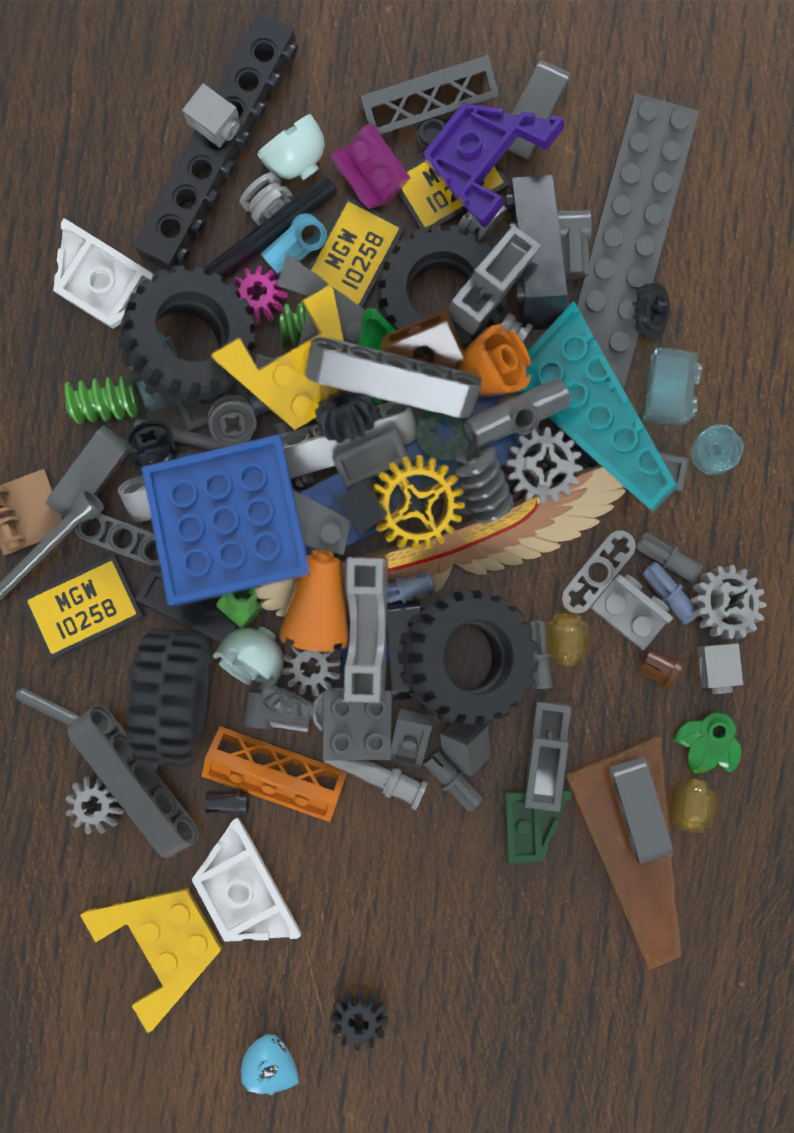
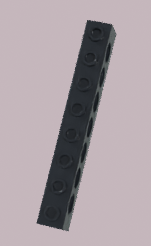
M258 11L216 90L217 94L236 107L237 112L242 113V116L239 118V129L231 140H225L227 144L220 150L212 149L214 143L198 131H194L133 245L140 257L170 272L173 266H184L191 252L189 246L194 237L198 238L202 234L206 225V219L204 218L210 207L215 208L222 193L220 188L225 179H230L234 174L237 166L236 158L240 150H246L252 138L251 130L256 120L260 122L263 119L268 107L267 100L271 92H277L283 79L282 71L286 64H291L296 57L298 45L293 28ZM263 55H271L273 57L268 62L258 61ZM254 83L258 85L252 91L243 90V87L247 84ZM208 169L212 171L210 176L205 179L196 178L201 170ZM185 199H196L195 204L191 208H181V204ZM172 227L180 228V232L176 237H165L168 229Z

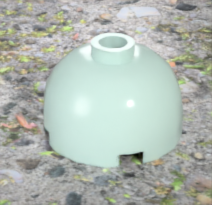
M311 114L295 122V126L287 131H282L257 153L270 172L276 173L281 179L290 180L300 175L305 180L319 169L316 162L323 155L325 143L319 125Z
M259 627L257 630L253 628H239L232 631L221 642L213 655L214 659L221 657L219 665L243 683L250 685L253 680L262 683L259 690H263L267 686H275L284 668V656L281 647L275 641L276 635L264 627Z

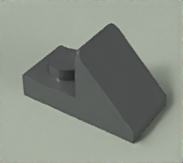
M399 709L391 744V760H388L389 764L421 770L434 716Z

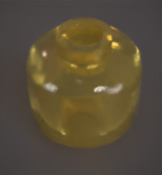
M573 613L554 615V620L546 624L547 653L550 657L557 659L558 664L565 666L578 664V659L584 658L589 654L590 627L587 622L581 620L580 615Z
M689 779L687 780V785L677 786L674 789L670 816L673 821L678 823L677 828L688 832L705 833L706 828L712 827L715 824L718 795L707 788V782Z

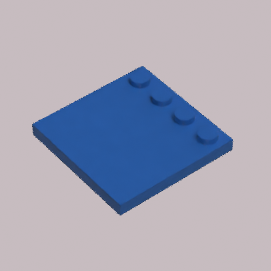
M280 434L142 467L168 606H179L311 575L285 449Z

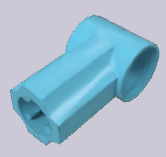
M299 214L292 221L291 227L261 255L280 276L286 255H292L300 261L310 251L318 250L326 241V229L312 214ZM308 225H315L314 235L308 239H303L301 236L302 230Z

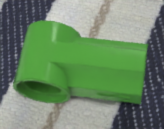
M256 588L223 595L216 604L240 629L247 627L262 610V606L257 602Z

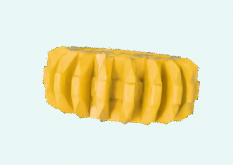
M416 455L414 466H411L408 457H403V469L399 470L394 462L390 463V470L394 474L389 477L381 471L378 476L386 482L385 485L381 487L378 484H374L375 492L381 493L378 499L388 513L376 525V529L380 532L390 528L385 536L388 542H391L399 535L397 540L399 548H404L408 539H410V546L413 551L418 550L419 540H423L426 549H431V537L434 536L442 544L445 542L444 537L440 534L443 529L449 534L455 532L454 528L448 525L449 521L461 522L462 517L453 513V510L462 509L465 504L462 501H454L453 497L463 494V489L460 487L450 488L458 480L456 475H450L444 479L449 469L448 466L443 464L437 471H434L437 463L436 459L430 458L426 467H423V457L421 455ZM422 474L432 477L437 483L432 487L428 486L422 490H417L408 481L407 477ZM398 484L403 494V500L395 508L396 511L390 514L389 498L392 490ZM407 489L419 498L424 497L425 502H422L424 505L422 510L426 515L425 517L415 508L409 509L408 504H412V502L409 501L411 495ZM443 493V510L435 522L431 513V506L439 498L438 495ZM410 517H418L426 528L411 531L399 527L396 523L402 519L405 521Z

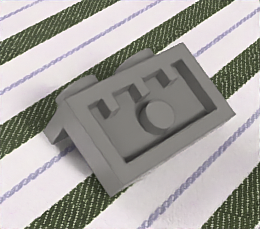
M620 574L616 575L591 605L590 609L638 648L645 650L665 624H669L673 619L667 613L670 608L659 598L653 596L650 599L640 590L643 586L627 574L625 577Z

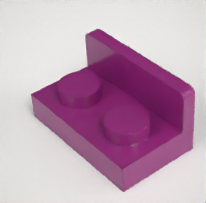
M372 124L363 126L346 148L335 150L331 155L339 172L347 179L355 190L358 199L368 209L388 204L410 179L408 173Z

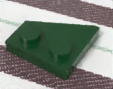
M563 789L560 812L525 808V791L504 792L506 862L509 864L543 862L550 847L549 841L556 833L560 824L559 818L567 801H570L572 796L571 790Z

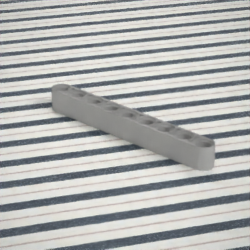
M394 401L375 406L377 410V420L374 422L375 428L366 431L365 437L359 436L353 442L345 440L343 443L338 444L336 440L328 441L321 429H319L318 424L280 434L283 440L290 478L335 466L332 456L397 428L404 445L413 442L419 436V431L411 406ZM143 475L122 483L118 488V494L131 520L134 522L150 520L151 514Z

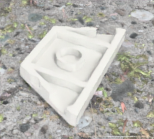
M64 218L61 222L63 233L61 249H58L57 254L58 272L55 274L53 290L59 296L113 329L121 324L132 293H136L138 285L144 279L151 280L153 273Z
M236 817L199 868L192 882L224 942L241 941L243 939L269 940V938L279 937L297 939L302 933L240 817Z

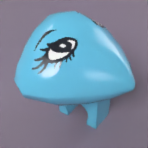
M266 1034L260 1037L248 1048L243 1057L241 1080L245 1088L250 1092L258 1094L267 1093L272 1096L274 1092L289 1089L299 1082L297 1068L286 1044L276 1035Z

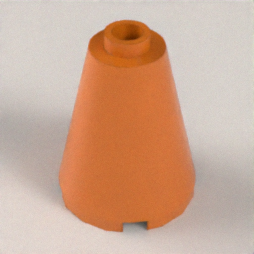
M501 324L484 330L464 349V359L452 368L471 373L482 380L478 399L517 393L525 389L531 380V375L527 376L526 366L531 365L524 343L513 330L506 332L501 329L504 326Z
M314 550L312 555L307 556L311 575L299 577L296 581L280 628L279 637L282 642L286 643L287 637L294 640L293 647L309 651H334V644L342 643V649L347 647L349 643V629L340 560L333 557V552Z

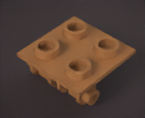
M45 469L0 485V547L3 556L41 542L63 520L62 515L46 505V501L53 490Z

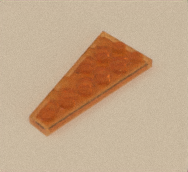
M660 735L565 775L649 970L681 957L678 914L676 913L674 895L675 880L671 862L672 855L640 865L637 863L612 784L609 767L640 757L645 759L671 840L668 803H666L664 784L665 769L663 767L661 751L662 736Z

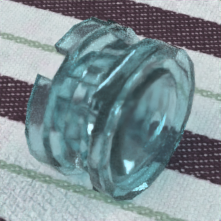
M716 424L706 428L695 437L691 445L690 455L693 464L700 471L710 475H718L727 472L739 463L743 455L744 444L741 436L739 437L733 428L727 425Z

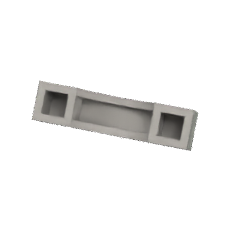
M347 558L350 641L345 664L344 702L380 703L385 700L387 559Z

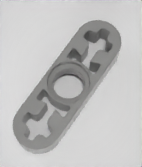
M621 530L615 531L602 541L561 592L560 602L567 612L572 614L583 613L596 601L634 554L636 544L631 534ZM612 539L615 541L624 539L626 543L623 547L627 551L626 553L619 552L613 557L612 561L617 562L614 568L608 559L599 556L602 551L605 556L610 554L614 549V545L611 543ZM593 563H601L606 567L607 576L602 582H595L589 577L588 570ZM580 577H582L583 581L588 586L596 588V591L592 594L590 589L586 590L581 597L585 602L584 605L577 604L572 607L569 604L571 597L568 594L570 591L576 593L584 586V584L578 582Z

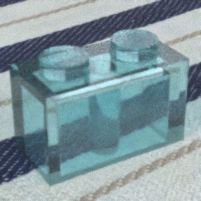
M657 348L652 353L643 421L683 426L690 421L691 417H695L698 398L693 397L694 385L699 383L702 372V365L697 363L698 353Z

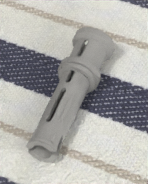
M335 760L324 762L382 789V793L387 798L393 796L410 804L411 809L415 811L428 785V782L425 780L419 782L402 774V770L399 768H393L391 771L369 760Z

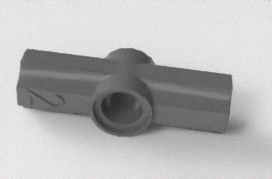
M556 378L521 395L517 393L505 394L500 398L495 407L466 419L464 424L466 435L469 437L472 446L478 450L515 432L522 435L529 434L535 430L540 420L568 408L571 403L570 393L566 389L564 382Z

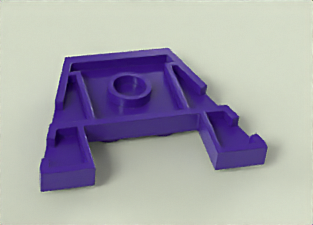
M463 103L423 152L425 162L482 227L486 228L504 203L502 196L480 186L481 182L517 137H521L547 150L564 129V121L559 116L551 115L550 119L536 118L535 113L522 112L520 115L504 113V110L501 108Z

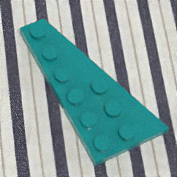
M573 301L527 351L531 365L526 366L527 376L531 375V380L527 387L519 392L523 394L556 378L562 380L570 393L571 403L568 408L547 418L648 509L654 512L678 486L577 305Z

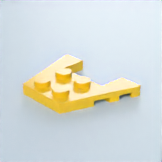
M327 285L301 302L319 332L313 338L326 337L343 341L334 290L331 285ZM240 338L210 354L219 365L226 369L236 380L294 430L316 418L315 411L318 409V402L327 399L328 393L334 394L340 389L311 381L304 375L309 348L313 338L259 370Z
M189 888L153 895L131 902L117 903L104 908L90 909L80 915L95 942L127 924L160 980L161 987L132 1005L147 1033L156 1027L223 948Z

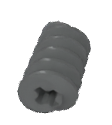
M487 445L478 450L470 446L459 452L455 458L457 462H460L456 466L455 472L457 476L462 477L460 485L462 488H466L464 495L466 499L471 500L469 507L471 511L475 512L474 520L480 524L502 518L511 511L514 504L513 496L509 492L510 488L505 481V475L500 469L501 465L495 457L496 451L492 445Z

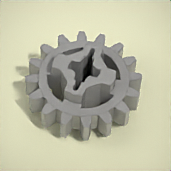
M546 427L543 429L541 436H539L535 429L529 433L530 440L524 436H520L517 439L520 448L511 447L508 452L515 457L505 462V466L513 468V473L507 476V480L516 479L518 484L513 490L518 492L524 489L526 491L524 500L529 501L536 495L537 503L544 504L546 496H548L550 501L554 503L559 501L558 492L568 496L571 492L567 485H577L579 483V480L573 474L583 470L582 466L576 465L574 462L575 459L581 456V453L571 452L570 448L575 443L573 440L566 443L562 441L564 432L559 431L552 437L550 428ZM538 444L536 454L533 457H523L529 447ZM554 447H556L561 452V454L564 457V460H561L557 456V454L554 452ZM543 458H545V464L551 465V470L546 471L544 474L542 468L536 466V463L542 461ZM523 472L528 473L534 480L533 486L525 479ZM556 475H564L561 482L550 489L552 478Z
M735 565L727 566L724 569L722 566L711 569V573L708 572L700 576L703 583L694 585L693 589L699 593V596L691 598V602L698 604L699 609L693 612V616H702L703 620L699 626L700 628L710 626V636L714 637L721 634L722 640L746 637V633L757 630L756 622L763 621L764 617L758 611L761 608H765L767 604L759 601V596L765 592L764 589H755L754 585L758 579L755 577L748 580L746 578V569L736 572ZM726 619L729 624L724 623L721 620Z

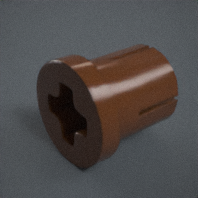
M651 648L639 672L663 684L662 688L669 691L682 668L684 660L678 657L674 660Z

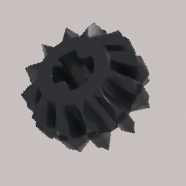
M341 388L334 394L328 393L327 399L320 400L318 402V409L315 411L316 421L323 435H325L328 441L336 440L338 444L343 443L345 440L353 442L359 436L365 437L366 431L375 428L374 422L377 420V410L374 401L371 400L369 395L342 390Z
M362 987L358 988L357 997L355 998L347 990L344 992L345 1002L338 999L334 1002L333 1007L337 1012L331 1013L329 1021L336 1024L332 1028L333 1036L343 1035L341 1040L343 1047H346L350 1041H354V1050L360 1051L361 1042L365 1041L366 1045L372 1049L375 1043L373 1037L383 1039L385 1031L382 1027L389 1024V1017L382 1014L386 1010L385 1002L375 1004L377 1000V993L372 992L368 998H365L364 988ZM355 1014H363V1024H356Z

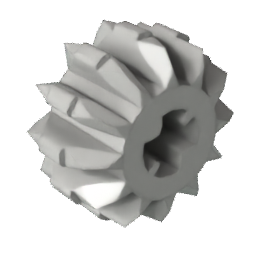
M293 643L291 648L297 657L285 654L283 660L292 663L293 667L282 669V674L294 673L295 675L287 685L291 688L300 681L302 683L299 689L300 695H304L308 685H311L313 696H318L320 692L318 683L324 689L330 690L332 685L325 677L338 679L340 676L338 672L329 670L330 667L341 664L340 659L329 661L327 658L335 652V648L334 651L324 653L322 651H303L293 647ZM312 658H315L319 661L316 665H320L321 669L320 672L315 671L309 676L304 672L307 668L303 669V662H309Z
M89 775L84 777L83 784L78 782L73 784L72 789L76 795H68L66 797V802L74 805L73 808L66 811V815L72 816L76 814L78 817L74 821L73 827L78 828L85 823L84 830L86 834H91L95 827L102 834L107 831V824L114 827L119 823L115 814H122L125 810L121 805L116 804L117 800L99 776L96 782ZM97 797L99 799L97 804L101 802L102 808L93 811L94 805L90 806L89 802Z

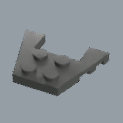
M289 254L286 255L277 286L310 296L330 285L314 271L312 272L300 263L295 257ZM332 286L343 341L358 345L364 312L366 310ZM307 314L298 346L319 334L309 314ZM257 354L255 366L259 370L276 359Z

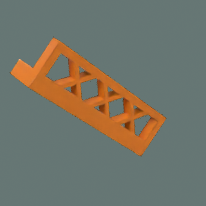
M219 726L205 757L201 777L330 822L347 773L331 765ZM222 739L235 743L240 751L229 754L218 750ZM257 753L266 754L269 756L271 763L266 765L257 764L251 755ZM294 764L299 766L304 774L297 777L288 775L284 767ZM327 776L336 779L337 783L334 791L320 786L316 778Z

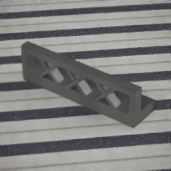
M489 55L362 95L358 98L361 111L365 113L368 125L372 124L379 134H383L457 110L463 103L473 105L498 97L499 93ZM484 72L489 92L476 95L466 89L471 76ZM465 79L462 86L455 82ZM446 84L459 90L453 104L444 105L434 99L439 87ZM433 89L430 96L423 93L424 91ZM463 93L471 97L459 101ZM417 94L427 100V103L422 113L414 116L403 110L402 107L407 97ZM402 99L399 106H396L391 103L393 101ZM431 103L439 107L437 109L428 111ZM386 105L396 111L390 124L376 127L372 108ZM399 113L407 117L395 122Z

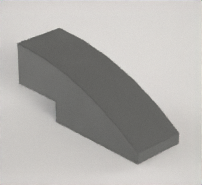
M513 225L477 267L472 278L451 301L448 312L452 321L474 336L541 248V245Z
M534 700L527 764L525 808L560 812L569 744L567 742L571 706L569 704Z

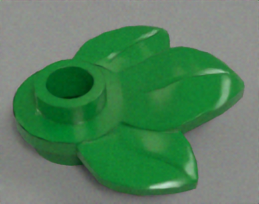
M723 712L710 713L702 721H688L680 727L675 736V742L689 747L688 765L693 774L708 772L715 768L717 764L726 771L732 772L740 762L741 746L734 738L736 733L735 723L729 715ZM716 726L725 727L722 734L716 735L712 733Z

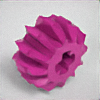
M258 265L256 274L251 275L250 270L245 268L243 270L245 279L234 277L233 280L239 289L237 293L238 298H246L251 307L247 315L255 317L256 325L261 324L262 316L265 315L269 322H273L272 311L282 313L283 306L279 302L287 301V293L281 291L283 287L277 286L279 279L275 280L276 272L271 269L264 275L262 266ZM258 290H263L264 294L260 296V300L255 301L253 296H257Z

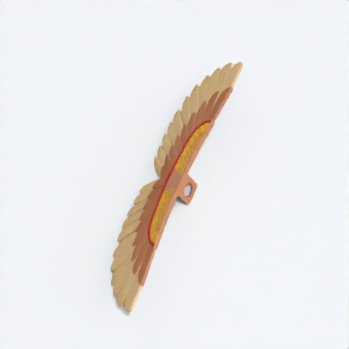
M601 465L594 468L589 467L573 475L579 480V483L577 485H567L571 492L568 496L558 492L559 501L552 503L548 496H546L544 504L537 503L536 495L529 501L522 498L514 502L509 513L489 523L480 524L473 519L459 524L450 520L448 525L452 526L455 532L449 534L443 529L440 534L444 537L445 542L442 544L434 536L431 537V549H426L423 540H419L417 551H413L410 542H407L404 548L393 546L352 558L387 559L388 584L396 582L395 577L402 579L429 570L435 589L434 593H436L448 580L454 563L465 571L476 575H486V570H504L503 564L520 565L523 563L522 559H535L541 556L540 552H551L560 548L557 542L578 538L581 536L580 531L599 524L600 521L597 517L612 510L614 506L611 502L619 499L625 493V490L621 488L623 485ZM560 482L550 486V489L557 486ZM440 515L434 517L435 522L437 521ZM347 559L340 561L347 619H349ZM298 578L257 587V598L264 599L259 602L262 608L276 610L277 616L284 617ZM429 593L416 596V598L421 599Z

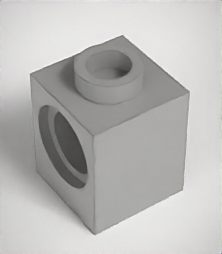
M204 83L182 109L187 124L219 148L225 140L229 141L236 135L240 126L236 107Z
M739 643L696 647L701 687L712 688V694L732 693L733 686L743 685Z

